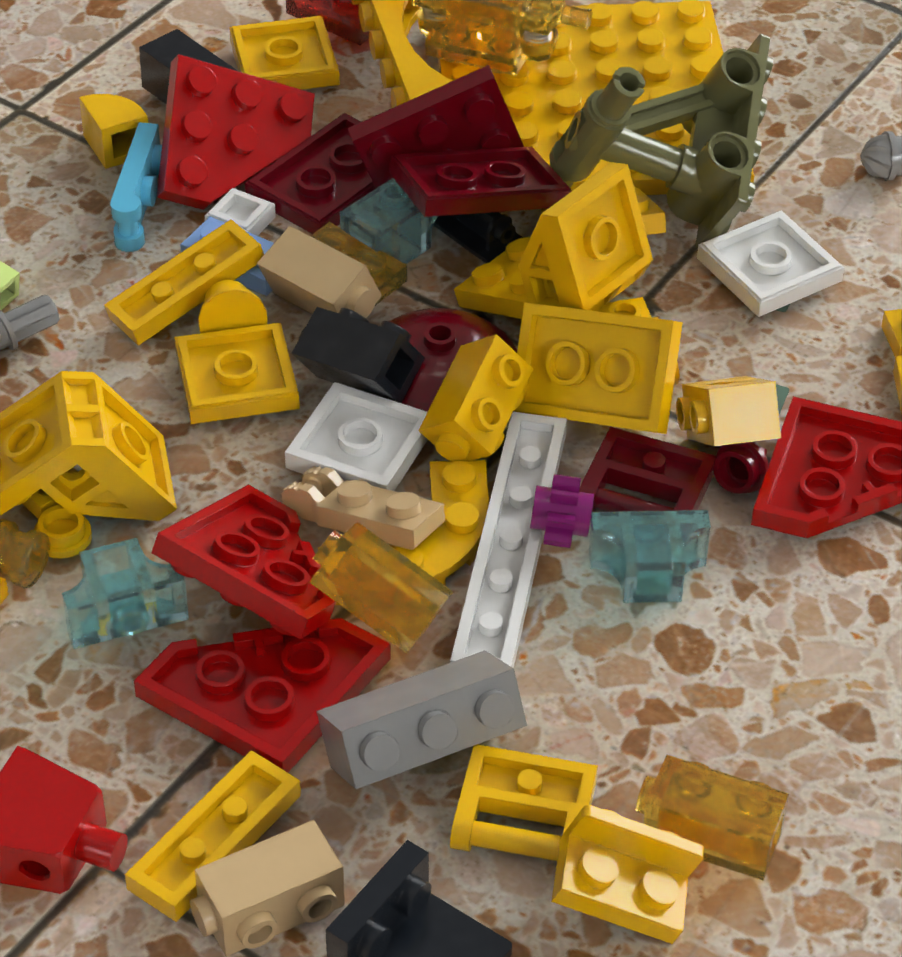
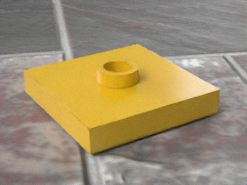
M322 16L229 27L230 42L239 72L301 90L340 85L339 68Z
M281 323L174 337L176 356L191 424L300 409L299 392Z

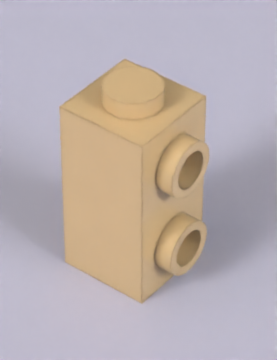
M289 226L257 262L259 269L274 294L312 315L316 307L339 313L341 308H347L366 318L382 297L366 265L292 226Z
M311 820L195 869L197 897L190 900L191 911L200 932L204 937L213 934L227 957L245 948L260 947L268 943L275 935L305 922L320 921L329 916L335 909L344 906L343 865L315 820Z

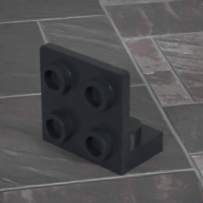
M409 840L398 849L326 929L327 957H510L512 955V943L431 893L432 886L429 883V852Z

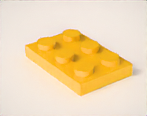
M524 302L517 354L533 368V371L524 387V399L514 412L667 434L683 322Z

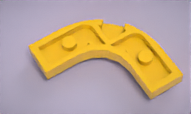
M486 460L430 461V496L432 501L444 503L445 522L413 550L387 543L368 546L318 547V561L322 567L318 578L322 586L331 587L337 600L336 605L387 604L422 597L446 586V577L457 571L465 563L470 566L476 559L489 506Z

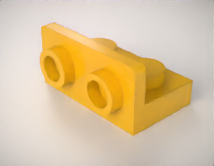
M585 805L560 838L551 902L673 944L684 929L688 877L703 860L704 847L701 844L681 838L673 832L659 830L620 816L612 810Z

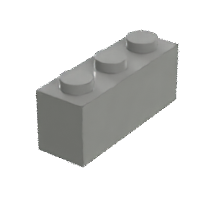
M485 650L316 711L330 766L355 789L527 726L514 668Z

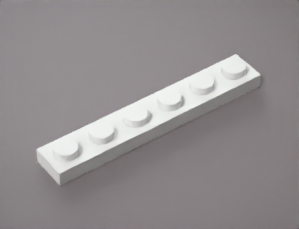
M514 411L511 415L450 663L485 650L514 668L544 535L543 530L530 529L536 485L552 488L553 475L558 473L566 437L567 419Z

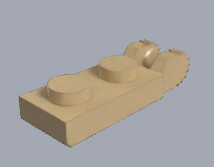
M321 466L310 467L303 473L301 482H294L283 489L284 491L281 493L282 498H280L283 504L295 510L301 519L316 522L318 526L410 550L416 548L445 522L444 503L420 498L417 494L411 492H396L371 486L370 483L363 480L344 481L334 469L327 467L322 469Z

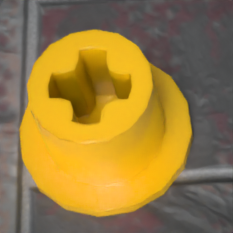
M222 280L213 284L205 294L204 304L198 316L200 333L265 325L268 323L267 310L260 297L247 290L246 286L239 281Z

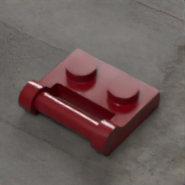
M610 426L582 481L579 492L594 494L592 515L599 510L668 530L669 537L686 541L690 534L694 517L714 475L713 467L717 456ZM610 484L677 504L675 508L608 490L605 489V486Z

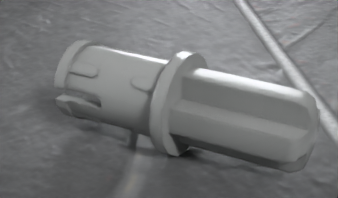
M41 295L5 313L0 310V351L7 347L10 350H15L18 348V342L58 323L60 320L58 309L48 295Z

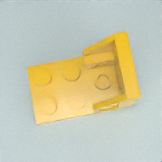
M609 163L540 215L531 237L519 238L510 242L506 246V250L495 259L475 268L471 273L472 276L454 288L459 307L522 319L524 302L598 311L638 280L652 263L653 257L628 164Z
M61 371L0 412V516L14 506L25 503L40 489L70 514L82 513L89 516L160 521L177 510L164 436L94 372ZM77 464L82 468L75 473L67 472Z

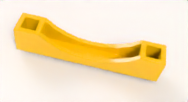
M351 0L353 5L359 4V19L362 31H369L372 57L374 60L380 59L381 80L384 88H391L392 108L452 82V80L430 67L414 51L407 39L412 25L421 15V0Z

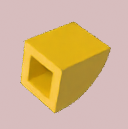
M91 94L79 97L83 136L104 168L108 169L124 164L138 123H148V116L145 111L134 101L118 95Z

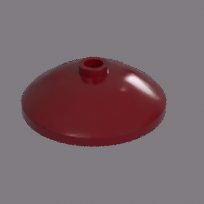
M428 308L412 311L389 321L411 334L409 342L425 357L402 404L427 412L461 345L497 334L517 353V349L511 339L500 328L469 312L449 308Z

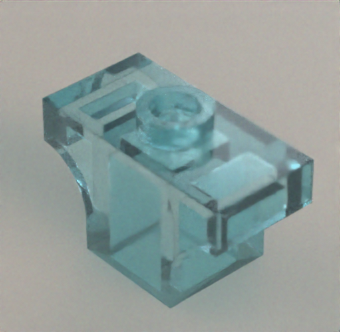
M392 178L340 212V229L358 239L361 250L394 271H397L431 248L432 229L438 216L424 217L395 179Z
M708 510L592 512L589 543L590 569L605 571L619 581L622 588L623 603L682 602L685 574L695 568L706 567L711 528Z
M137 538L79 552L83 578L74 588L62 593L67 631L73 649L124 636H132L150 629L189 620L184 576L175 572L171 564H161L147 558Z

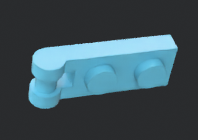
M138 123L111 198V215L113 220L116 221L113 231L114 243L121 251H137L145 244L144 227L141 223L147 206L153 207L157 197V177L160 170L162 151L159 124Z

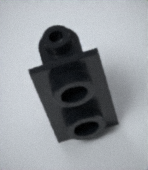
M420 212V216L484 263H489L503 253L510 242L524 238L516 232L515 226L512 225L511 217L500 212L424 217Z

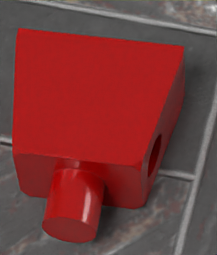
M20 746L15 748L0 771V883L61 894L71 888L85 863L112 872L116 871L124 859L128 837L124 833L106 828L107 821L101 789L96 784Z

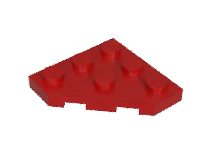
M178 54L171 61L157 198L204 210L226 195L232 188L241 186L311 137L315 93Z
M793 396L781 429V438L777 440L769 463V469L765 474L753 508L751 525L802 538H810L902 503L901 421Z
M249 484L158 532L151 552L171 564L172 569L178 574L199 580L219 592L220 596L228 603L247 608L269 621L276 631L285 635L295 636L300 640L330 621L337 602L331 587L322 586L318 576L322 567L311 543L301 541L298 531L301 522L296 511Z
M342 618L330 619V621L301 640L295 636L282 634L274 628L232 633L233 641L197 646L196 639L171 642L134 680L135 696L245 757L252 750L289 773L322 736L316 711L357 697L391 659V643Z

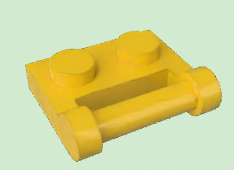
M479 744L474 745L453 820L450 848L470 852L472 846L557 861L561 836L477 821L479 812L562 826L564 827V834L585 805L592 804L597 782L598 765Z

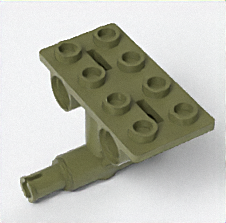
M759 34L747 50L741 48L728 49L699 85L633 105L634 102L644 92L642 88L645 86V80L633 68H619L612 76L613 78L605 89L593 92L586 100L581 111L578 110L566 132L552 147L549 154V166L571 187L574 182L587 178L601 159L608 162L628 164L631 170L666 182V187L669 188L667 204L676 217L698 225L695 247L698 248V244L727 233L736 215L739 212L744 213L748 210L755 194V183L750 182L752 168L756 164L761 151V141L756 139L758 126L762 122L767 108V99L762 97L763 87L770 76L773 66V58L768 56L770 37ZM680 123L691 134L689 146L681 144L678 147L643 136Z

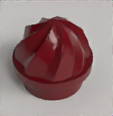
M756 441L722 445L718 450L713 467L717 482L722 488L735 494L751 493L758 490L769 469L767 449L760 447Z

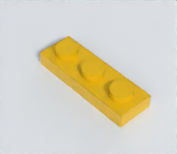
M230 219L104 304L110 320L139 346L202 303L207 290L213 284L222 280H236L255 267L257 262L264 256L262 246Z
M251 750L125 873L127 890L177 922L191 908L190 900L197 897L195 869L252 846L301 796L300 780Z

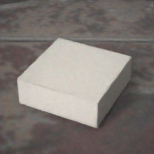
M232 188L205 215V221L210 216L225 223L232 219L243 230L258 236L276 218L275 204Z

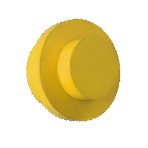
M61 505L52 506L41 513L34 527L35 546L42 554L48 557H73L83 552L89 546L92 540L91 524L83 516L82 512L70 514Z

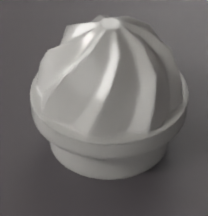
M884 131L881 135L870 138L866 142L860 159L869 175L884 178L885 181H893L896 176H902V136H895L892 131Z

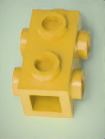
M497 334L461 345L418 431L435 445L436 451L447 460L467 461L491 456L503 443L505 436L503 431L513 411L524 399V387L533 368Z

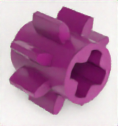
M554 474L552 488L536 485L530 529L545 531L543 544L571 548L573 535L588 537L594 494L579 492L581 478Z

